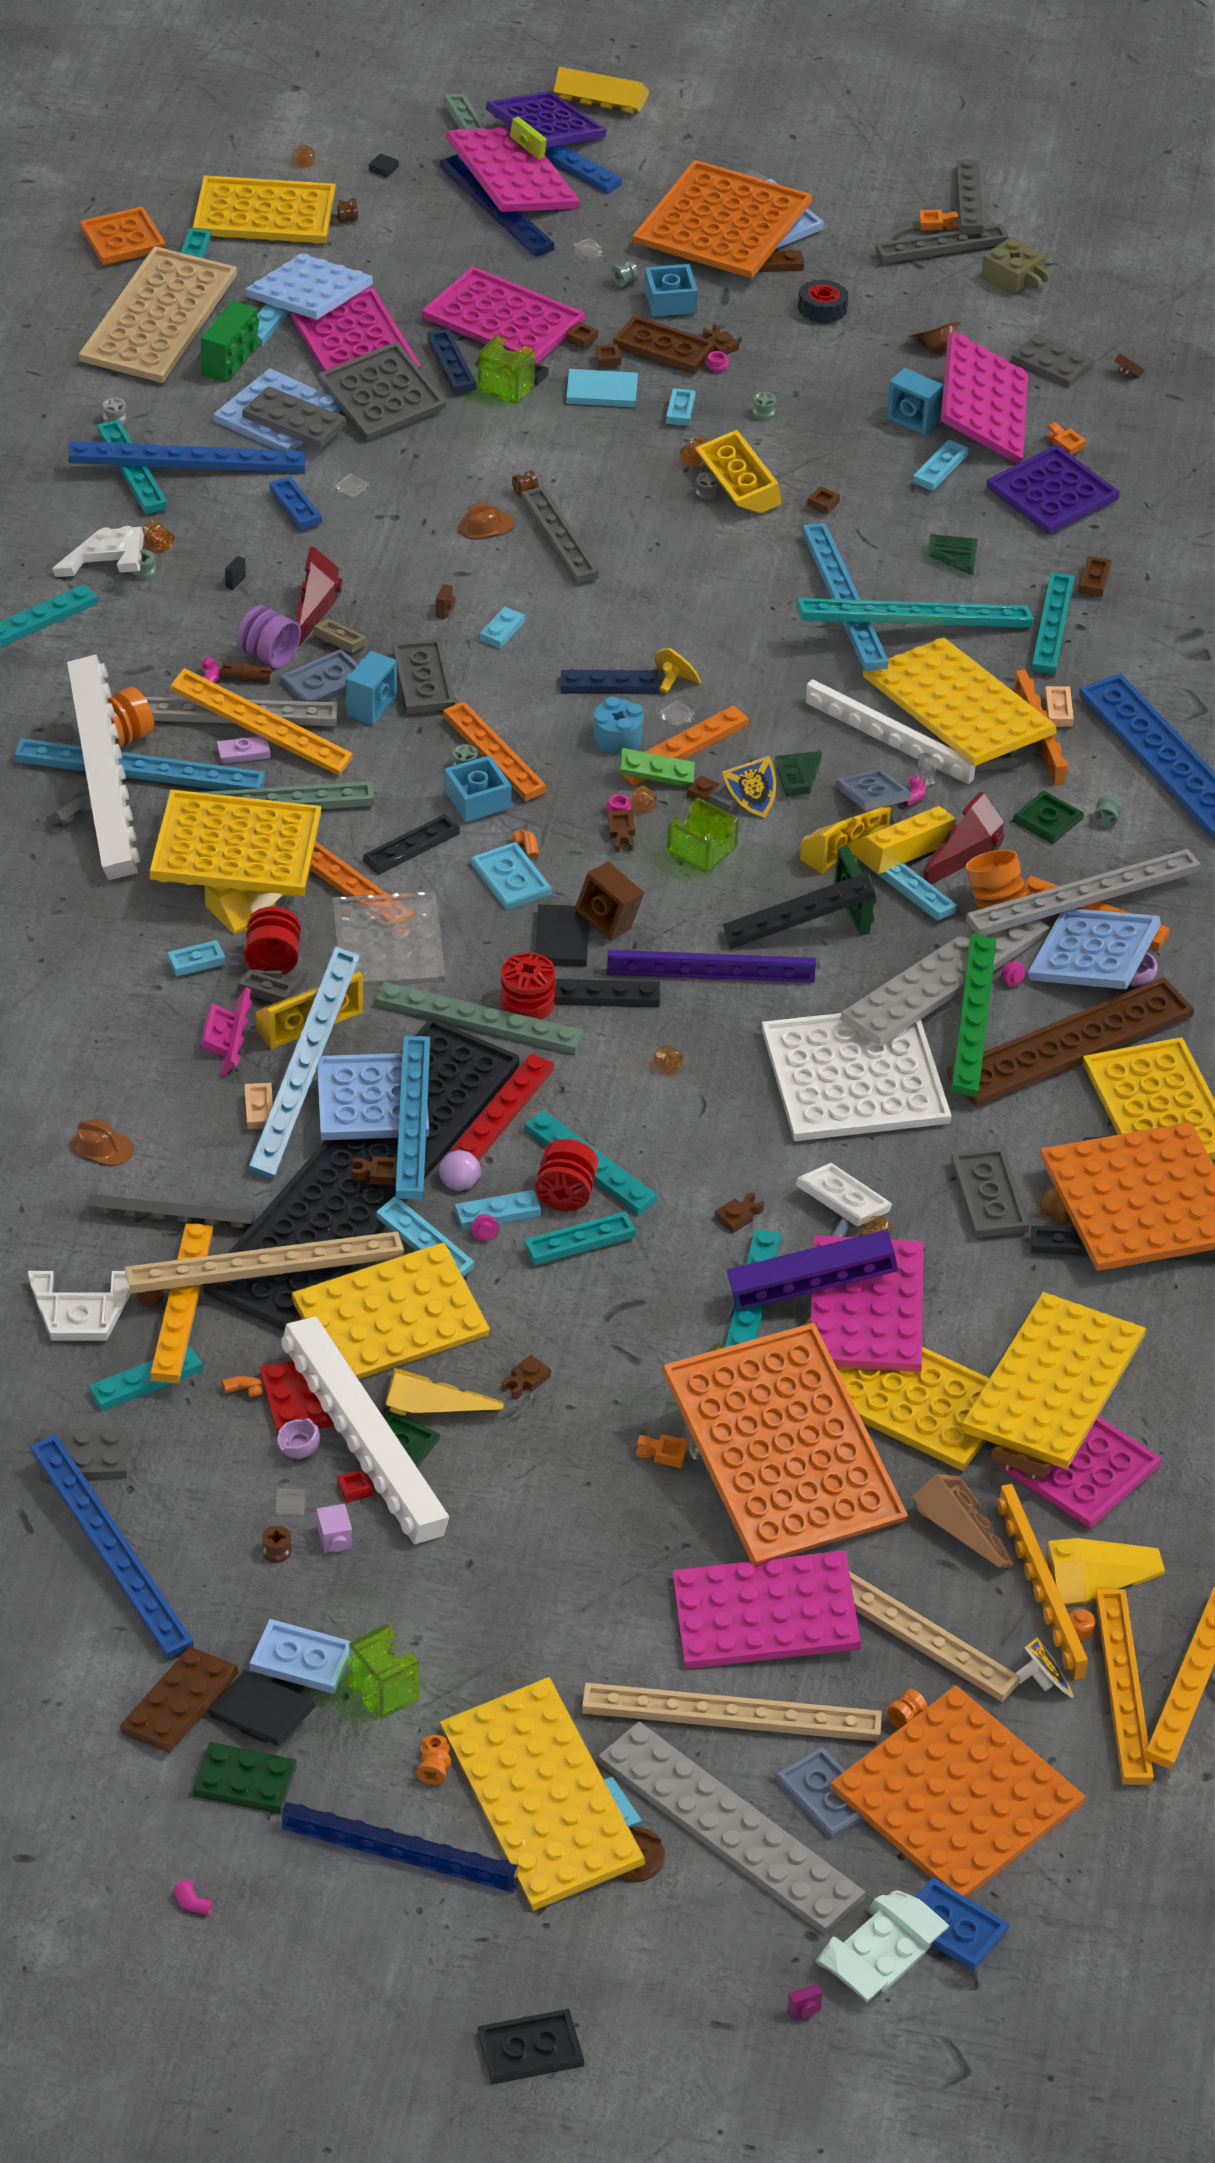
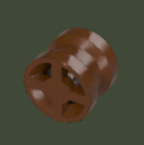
M351 198L349 201L337 200L339 222H344L346 219L358 220V208L355 198Z
M532 470L525 472L522 476L517 474L512 477V486L519 498H522L523 491L539 488L538 479Z
M271 1526L263 1532L262 1552L266 1560L274 1563L287 1560L292 1552L290 1544L291 1534L288 1529L283 1526Z

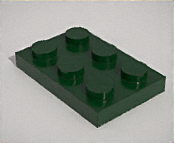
M838 847L834 884L864 874L865 872H862L858 866L857 857L852 855L849 847ZM877 897L846 908L860 936L870 934L871 923L874 922L873 907L877 902Z
M209 1742L193 1786V1796L281 1814L297 1768V1760Z

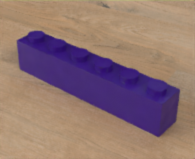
M887 1229L738 1266L726 1271L736 1311H741L897 1272L898 1266Z

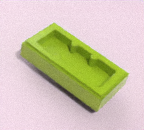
M519 116L513 118L510 137L537 159L543 158L547 139Z

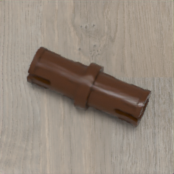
M222 661L221 676L242 678V681L252 679L270 682L272 667L250 665V662L246 661L244 664Z

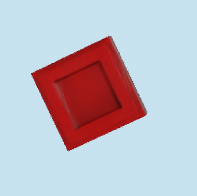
M362 1469L336 1476V1483L346 1503L373 1496V1487Z

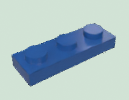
M291 476L269 483V490L300 530L322 524L321 514Z

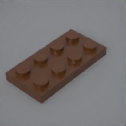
M633 315L613 339V344H618L619 349L694 374L705 362L708 355L715 350L714 341Z
M189 1646L120 1724L122 1734L170 1753L239 1674L237 1665Z

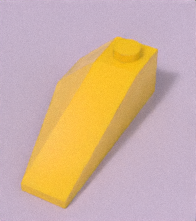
M880 807L817 829L801 841L800 860L821 874H824L836 865L838 847H844L849 842L890 826L891 807Z
M204 885L205 907L234 935L247 929V921L256 910L268 906L275 907V902L280 897L287 896L280 893L266 894L260 891H239L234 888H212Z
M393 1368L385 1404L390 1406V1412L404 1416L407 1411L411 1413L500 1410L504 1407L503 1401L465 1390V1392L459 1391V1388L447 1383L438 1382V1384H435L428 1377Z
M1080 1538L1048 1541L1046 1563L1065 1607L1082 1606L1094 1602L1097 1589H1119L1129 1584L1136 1586L1165 1574L1159 1548Z

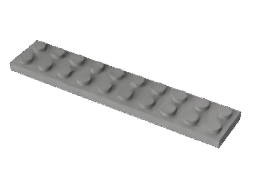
M1034 920L983 935L997 939L993 971L1048 936L1050 927L1040 920ZM972 928L968 929L842 1011L840 1020L878 1046H881L963 992L968 943L971 933H976Z
M640 1721L598 1756V1763L823 1935H826L865 1899L866 1891Z

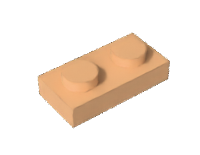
M1046 686L1045 701L1048 719L1056 724L1057 727L1073 726L1074 717L1070 687Z
M245 1084L247 1130L264 1129L273 1107L272 1084Z

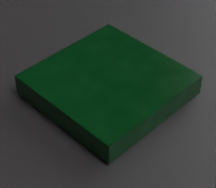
M1043 790L1013 816V822L1054 844L1083 820L1084 812Z
M390 1412L385 1418V1421L418 1468L440 1440V1434L393 1412Z

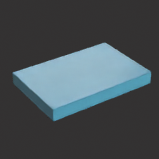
M569 369L566 404L634 408L636 407L638 373Z
M517 842L471 857V865L506 911L552 895L551 886Z

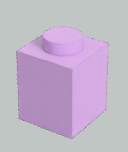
M345 1504L317 1508V1529L324 1553L351 1549L352 1527Z

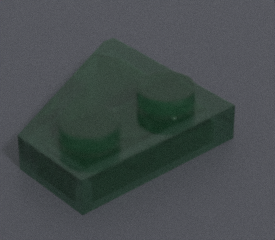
M930 534L928 557L967 574L974 575L978 539Z
M822 751L775 756L774 764L786 796L811 793L822 761Z

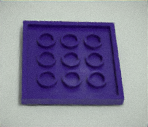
M551 91L487 101L486 110L493 114V117L505 122L509 128L512 126V119L519 116L547 139L546 149L553 146L580 143L586 140L593 141L597 138L605 137L607 131L606 128Z
M1058 445L987 479L986 485L988 489L1049 535L1118 500L1120 493Z

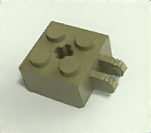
M1010 237L983 256L981 278L1011 294L1017 293L1027 285L1038 289L1043 284L1042 282L1049 281L1051 274L1049 270L1045 269V254L1013 237Z

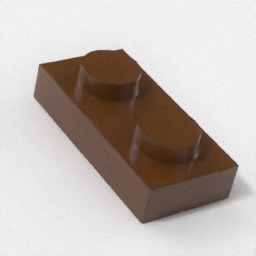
M773 251L759 269V272L804 271L802 251Z
M1088 556L1079 593L1103 597L1111 568V560Z
M1000 1445L993 1448L990 1457L991 1460L997 1461L998 1467L1013 1471L1014 1468L1024 1471V1476L1034 1480H1040V1477L1045 1478L1049 1476L1053 1464Z

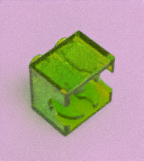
M495 335L478 353V390L505 401L519 404L535 387V349L524 346L519 351H507L503 348L507 339Z
M697 798L690 804L689 814L681 825H679L678 816L668 824L666 852L698 868L700 871L708 873L737 847L739 819Z
M384 1624L350 1642L349 1657L346 1658L350 1675L347 1676V1682L354 1692L359 1691L363 1696L367 1709L371 1712L375 1711L381 1719L418 1701L420 1698V1662L412 1652L400 1657H395V1654L391 1653V1648L395 1647L391 1639L395 1638L397 1634L388 1624Z

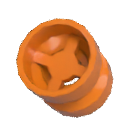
M907 1689L900 1696L899 1701H893L888 1705L886 1713L890 1721L900 1729L925 1710L928 1705L919 1692L914 1689Z

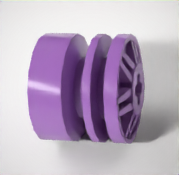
M258 605L252 608L243 618L237 633V646L240 651L259 658L260 661L269 666L280 668L289 662L299 645L301 628L294 620L279 615L278 612L266 606Z

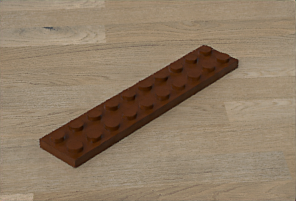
M1163 977L983 1052L978 1094L976 1098L965 1096L975 1107H979L1083 1063V1056L1112 1051L1193 1017L1194 1008ZM953 1065L947 1067V1076L951 1080Z

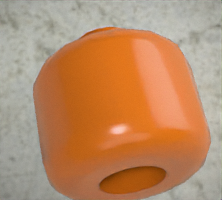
M1085 1609L1071 1611L1069 1617L1079 1640H1088L1093 1636L1095 1629L1093 1614Z

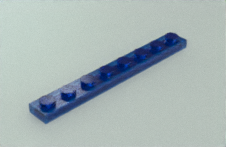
M458 154L440 160V168L531 254L538 257L554 251V242L522 212H501Z
M286 1802L282 1809L283 1830L514 1893L517 1886L518 1865L511 1864L506 1860H497L482 1856L477 1852L460 1850L448 1844L424 1840L419 1836H409L395 1832L390 1828L369 1825L361 1820H351L337 1816L332 1812L318 1811L308 1808L303 1804Z

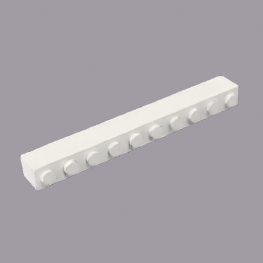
M97 655L69 661L67 664L101 864L109 881L138 873L136 863L140 862L137 847H133V842L137 841L133 826L130 827L129 821L133 820L130 806H126L125 800H129L127 787L122 784V780L126 779L123 765H119L118 759L122 758L119 744L115 743V739L119 738L116 725L115 723L112 724L111 720L115 718L112 704L108 703V698L112 697L110 687L104 680V678L108 677L105 663L100 664Z
M315 1316L286 1324L284 1336L281 1340L284 1351L290 1355L297 1371L302 1373L306 1379L310 1391L314 1392L321 1402L322 1409L331 1417L336 1430L346 1440L349 1450L359 1460L362 1470L369 1475L376 1491L386 1501L389 1511L398 1519L402 1531L409 1536L414 1545L444 1536L449 1515L318 1318Z

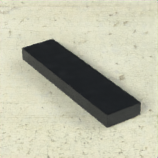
M444 814L364 854L363 862L377 875H380L459 835L460 827Z

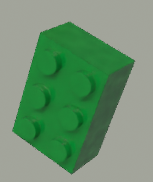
M232 301L200 338L202 375L227 382L232 375L236 374L242 363L247 361L253 350L258 348L260 337H258L259 318H257L256 307Z

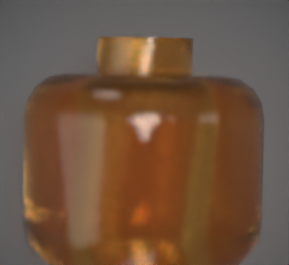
M307 145L295 148L293 152L294 164L300 168L313 166L315 164L314 149Z
M643 785L632 794L629 802L635 810L644 814L648 810L652 812L656 808L657 795L647 786Z
M663 1045L654 1054V1065L664 1073L674 1074L683 1064V1055L674 1047Z

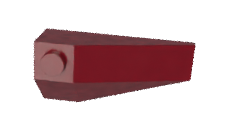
M315 547L309 548L305 565L306 577L305 581L302 582L301 602L298 604L295 622L301 628L298 646L303 643L312 632L313 627L320 622L333 606L337 593H342L343 578H339V568Z
M979 792L967 804L962 812L965 817L959 825L954 823L950 829L951 833L947 843H941L926 864L924 880L931 885L966 867L967 862L972 858L993 851L995 847H999L1005 837L1003 833L1004 821L983 792Z

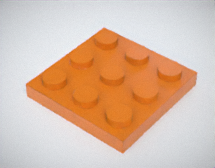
M143 206L80 221V229L102 265L114 264L115 262L149 255L154 246L166 249V242Z

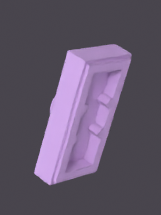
M261 736L217 742L221 764L270 758L268 741Z

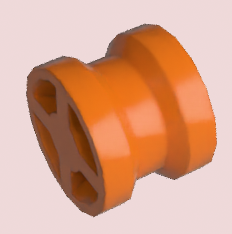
M427 1748L422 1753V1763L418 1765L416 1775L426 1784H443L447 1773L445 1770L450 1767L451 1757L442 1749Z

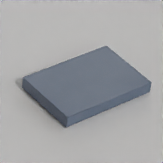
M339 649L281 675V683L299 701L325 702L347 692L345 679L349 673L354 671L358 664L346 652Z
M882 769L836 780L837 789L865 811L912 800L911 791Z
M823 1746L775 1774V1781L831 1840L864 1820L860 1812H855L848 1806L847 1801L844 1802L835 1794L834 1790H830L831 1782L846 1770Z

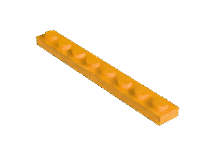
M185 668L171 684L172 692L337 776L342 774L353 759L351 752Z
M186 1223L177 1260L208 1256L213 1237V1225ZM202 1284L170 1289L152 1365L151 1381L179 1383Z
M1013 1484L1001 1486L1000 1498H997L996 1501L998 1512L1005 1517L1006 1530L1009 1537L1013 1536L1017 1557L1023 1559L1026 1578L1028 1581L1031 1580L1034 1585L1035 1599L1038 1603L1041 1602L1043 1606L1045 1623L1052 1627L1053 1641L1055 1646L1060 1647L1062 1651L1065 1669L1070 1670L1074 1680L1084 1679L1088 1664L1087 1656Z
M1215 1587L1209 1597L1143 1757L1170 1770L1174 1765L1215 1664Z
M1097 1589L1095 1599L1122 1785H1152L1154 1779L1152 1763L1143 1758L1149 1743L1126 1589Z

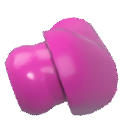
M212 657L202 659L201 666L205 674L203 678L215 683L221 676V670L217 662H214Z
M914 775L909 778V784L911 785L909 790L911 791L912 800L901 802L904 807H909L925 797V782H922L920 775Z
M183 1879L178 1881L174 1887V1894L180 1907L185 1911L209 1916L213 1901L197 1897L193 1888L194 1885L190 1880Z

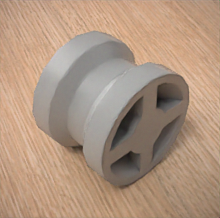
M116 397L106 399L102 404L104 423L119 419L123 425L126 422V413L124 412L126 409L125 401Z

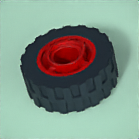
M820 279L806 282L799 290V312L804 317L818 322H831L842 319L847 313L848 291L845 290L844 286L830 280Z

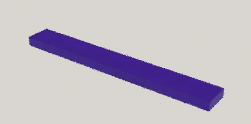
M608 950L607 975L815 982L816 958L631 950Z

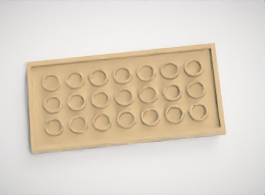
M154 246L80 351L79 361L164 383L237 276V267Z

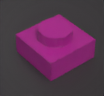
M818 1984L789 1993L787 2012L792 2021L802 2017L809 2018L821 2011L822 1991Z

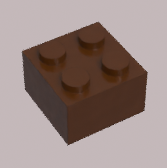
M607 861L587 873L574 909L608 939L612 940L631 929L645 892Z

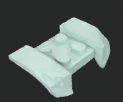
M899 1890L893 1891L889 1895H881L875 1898L866 1910L874 1916L844 1943L833 1936L815 1961L820 1967L827 1969L841 1979L866 2002L880 1990L884 1993L925 1955L932 1942L949 1927L941 1917L920 1899Z

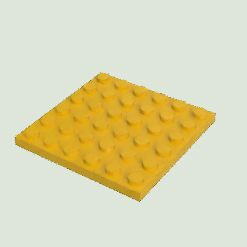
M170 790L150 868V879L160 882H179L186 885H206L212 888H234L239 891H260L266 894L280 893L288 896H304L322 806Z

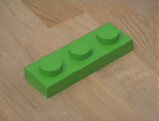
M622 748L618 774L689 788L694 782L695 762Z

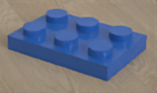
M933 1877L915 1897L920 1899L949 1925L948 1929L932 1942L931 1946L972 1971L979 1967L1009 1930L1008 1922Z

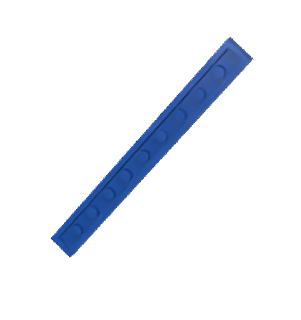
M69 441V463L305 473L304 451Z
M54 1434L30 1445L32 1455L167 1660L185 1652L189 1646L194 1647L189 1633L58 1436Z

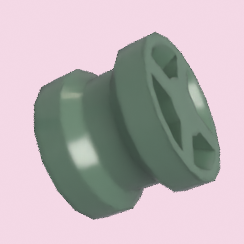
M632 261L624 262L622 266L616 265L611 269L613 281L620 288L626 286L628 282L635 283L639 279L638 270Z
M760 392L754 395L753 404L755 406L752 411L753 416L762 421L774 418L776 397L769 392Z
M140 550L142 556L141 561H139L140 570L132 571V574L137 579H150L156 574V567L154 565L155 555L149 550Z
M469 744L455 747L453 750V766L477 759V749Z
M1111 796L1100 798L1093 815L1095 823L1104 828L1114 827L1118 822L1122 809L1120 801Z

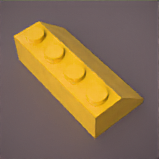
M559 67L553 91L566 102H571L574 99L579 100L580 104L592 106V103L600 104L601 108L612 110L613 107L621 108V112L633 114L634 111L640 112L649 95V90L642 82L565 67Z
M738 430L695 447L696 452L737 506L763 513L782 504L779 483Z
M937 806L849 842L845 846L849 847L852 855H855L860 861L880 874L887 869L899 866L901 863H906L936 850L941 843L946 844L951 833L950 829L956 823V818L945 809Z
M361 972L353 974L334 1024L363 1013V975ZM320 986L255 1011L256 1031L270 1049L300 1038Z

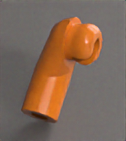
M525 829L512 833L513 843L517 842L518 845L522 844V846H525L529 859L539 856L534 833Z
M237 1376L222 1380L224 1393L244 1389L248 1390L250 1397L260 1396L263 1393L261 1388L263 1384L259 1378Z

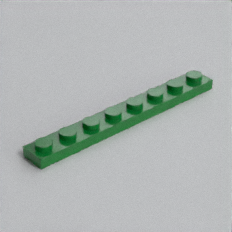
M971 933L968 943L950 1091L976 1098L980 1084L997 939Z

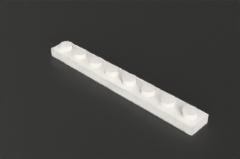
M813 679L807 684V704L968 785L974 780L975 766L955 750Z

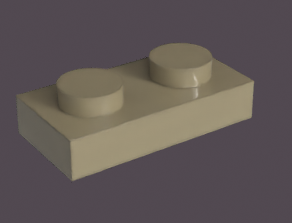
M326 619L313 627L312 635L321 638L326 643H331L341 648L344 652L353 653L366 646V636L331 619Z

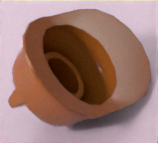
M951 322L936 329L915 333L908 337H921L930 351L939 354L945 353L947 351L948 335L953 330L957 332V326L961 322Z
M477 503L467 509L465 517L460 521L459 531L465 537L478 539L507 533L514 528L515 522L509 514L498 511L493 505Z
M92 1119L86 1122L80 1121L78 1132L71 1141V1147L75 1154L110 1166L126 1163L134 1153L133 1143L130 1139L113 1131L112 1127L102 1119Z

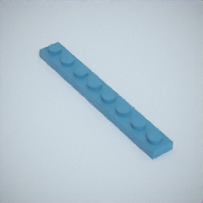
M403 1036L396 1199H423L430 1058V1037Z

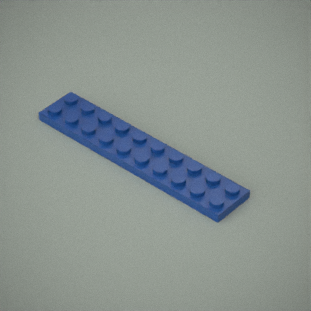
M1121 673L1081 687L1079 696L1215 841V772Z

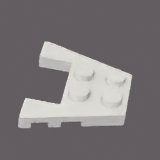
M124 526L118 529L106 527L98 530L53 567L52 570L55 577L75 576L84 562L119 560L117 563L119 572L139 571V561H141L142 557L140 550L143 548L144 539L142 528Z
M28 1271L29 1283L50 1340L107 1341L131 1295L125 1271H112L110 1293H53L54 1271Z

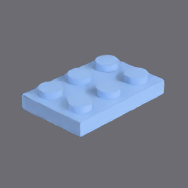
M269 1619L250 1661V1671L334 1694L353 1652L354 1642Z

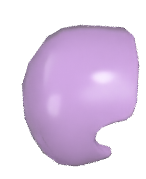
M1145 953L1129 986L1134 988L1141 987L1153 981L1157 974L1158 963L1151 954Z
M463 1150L450 1152L440 1163V1180L447 1188L454 1191L468 1190L481 1177L480 1163L470 1152Z
M309 1418L305 1420L296 1419L285 1423L279 1430L277 1437L280 1450L289 1458L294 1459L311 1456L318 1449L320 1443L318 1426Z

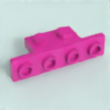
M247 987L236 1000L233 1012L213 1003L207 1011L200 1047L223 1057L220 1075L224 1077L230 1069L234 1070L240 1060V1055H237L244 1041V1037L241 1034L248 1022V1018L245 1015L252 1004V1000L249 999L251 989Z

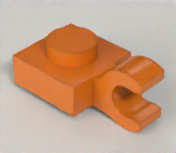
M942 209L920 210L919 212L921 231L943 230V226L952 231L958 229L957 222H950L958 220L957 212L942 213Z
M1056 422L1047 426L1052 432L1048 433L1046 438L1053 442L1054 446L1058 445L1070 455L1086 447L1087 440L1071 428L1065 431Z
M664 1434L660 1435L659 1440L640 1435L636 1456L640 1458L655 1456V1463L682 1468L688 1440Z

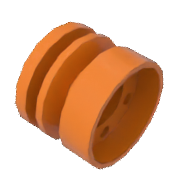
M133 686L127 687L114 693L113 697L108 698V703L112 704L115 718L111 719L112 724L115 723L119 738L115 739V743L119 744L120 748L130 744L132 739L138 740L153 733L155 726L152 710L143 694Z
M990 851L978 855L967 862L965 868L969 883L974 886L972 895L975 897L974 903L978 910L1028 895L1027 889L1024 886V878L1019 875L1022 869L1018 854L1015 851Z

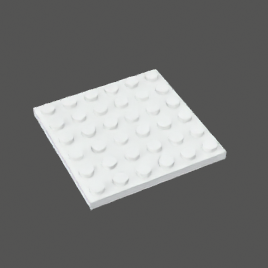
M841 1013L762 1022L763 1036L794 1141L951 1124L952 1116L921 1019L881 1046H878L841 1021Z

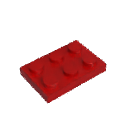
M294 1361L259 1367L261 1381L277 1436L285 1423L296 1419L305 1420L309 1418L318 1426V1429L333 1427L331 1417L322 1409L321 1402L315 1393L310 1391L306 1379L302 1373L297 1371Z

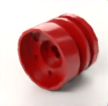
M274 906L260 908L250 915L247 921L244 960L252 970L282 971L283 975L295 968L299 958L301 922L298 917L290 910Z
M524 952L506 959L501 968L500 1006L503 1011L540 1020L551 1014L555 1004L556 969L547 957L537 953Z
M559 1139L549 1143L543 1151L540 1169L537 1172L534 1183V1191L538 1199L546 1206L559 1211H576L584 1207L590 1199L593 1182L598 1170L599 1159L595 1151L578 1140Z

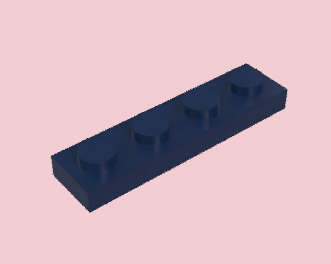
M450 330L428 332L427 341L454 394L476 390V381Z
M561 670V693L659 694V670Z

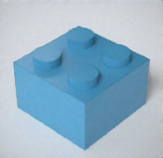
M690 264L645 267L644 291L652 316L663 317L666 315L697 313L698 291Z
M903 368L889 382L887 418L926 435L940 422L944 385L907 368Z
M370 651L364 659L362 658L359 661L358 666L345 679V686L347 688L345 699L347 717L371 726L376 723L397 698V660Z
M491 755L444 769V791L465 822L511 808V785Z

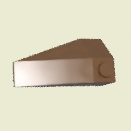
M936 1474L912 1496L918 1503L916 1505L918 1511L924 1517L935 1522L993 1564L1001 1568H1011L1015 1565L1001 1540L988 1530L992 1526L991 1522L977 1511L981 1505L960 1476Z

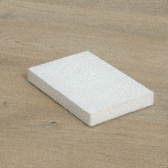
M832 1163L798 1177L796 1186L856 1226H860L890 1212L892 1206L891 1202Z

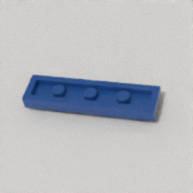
M553 146L545 149V156L553 165L606 194L622 185V177L565 146Z

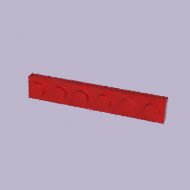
M531 1053L450 1152L457 1150L470 1152L480 1161L553 1072L554 1063Z

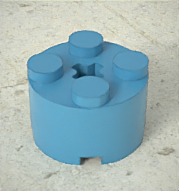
M615 696L606 698L605 702L600 704L594 711L593 739L597 742V747L606 753L619 755L622 748L638 749L643 738L642 706L627 700H620Z

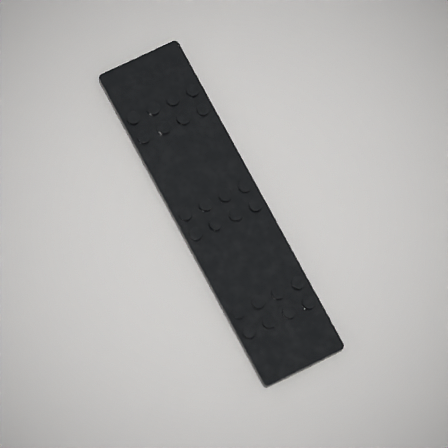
M429 1019L415 1035L430 1037L427 1104L429 1136H426L424 1180L519 1067V1056L435 1019ZM398 1137L325 1140L228 1253L379 1234L386 1225L376 1218V1213L396 1196V1185L370 1184V1178L353 1180V1159L362 1158L367 1162H372L373 1156L397 1158ZM400 1199V1200H402V1201L405 1203L408 1199ZM354 1264L203 1284V1292L285 1330L286 1324L302 1320L292 1300L293 1292L344 1276Z

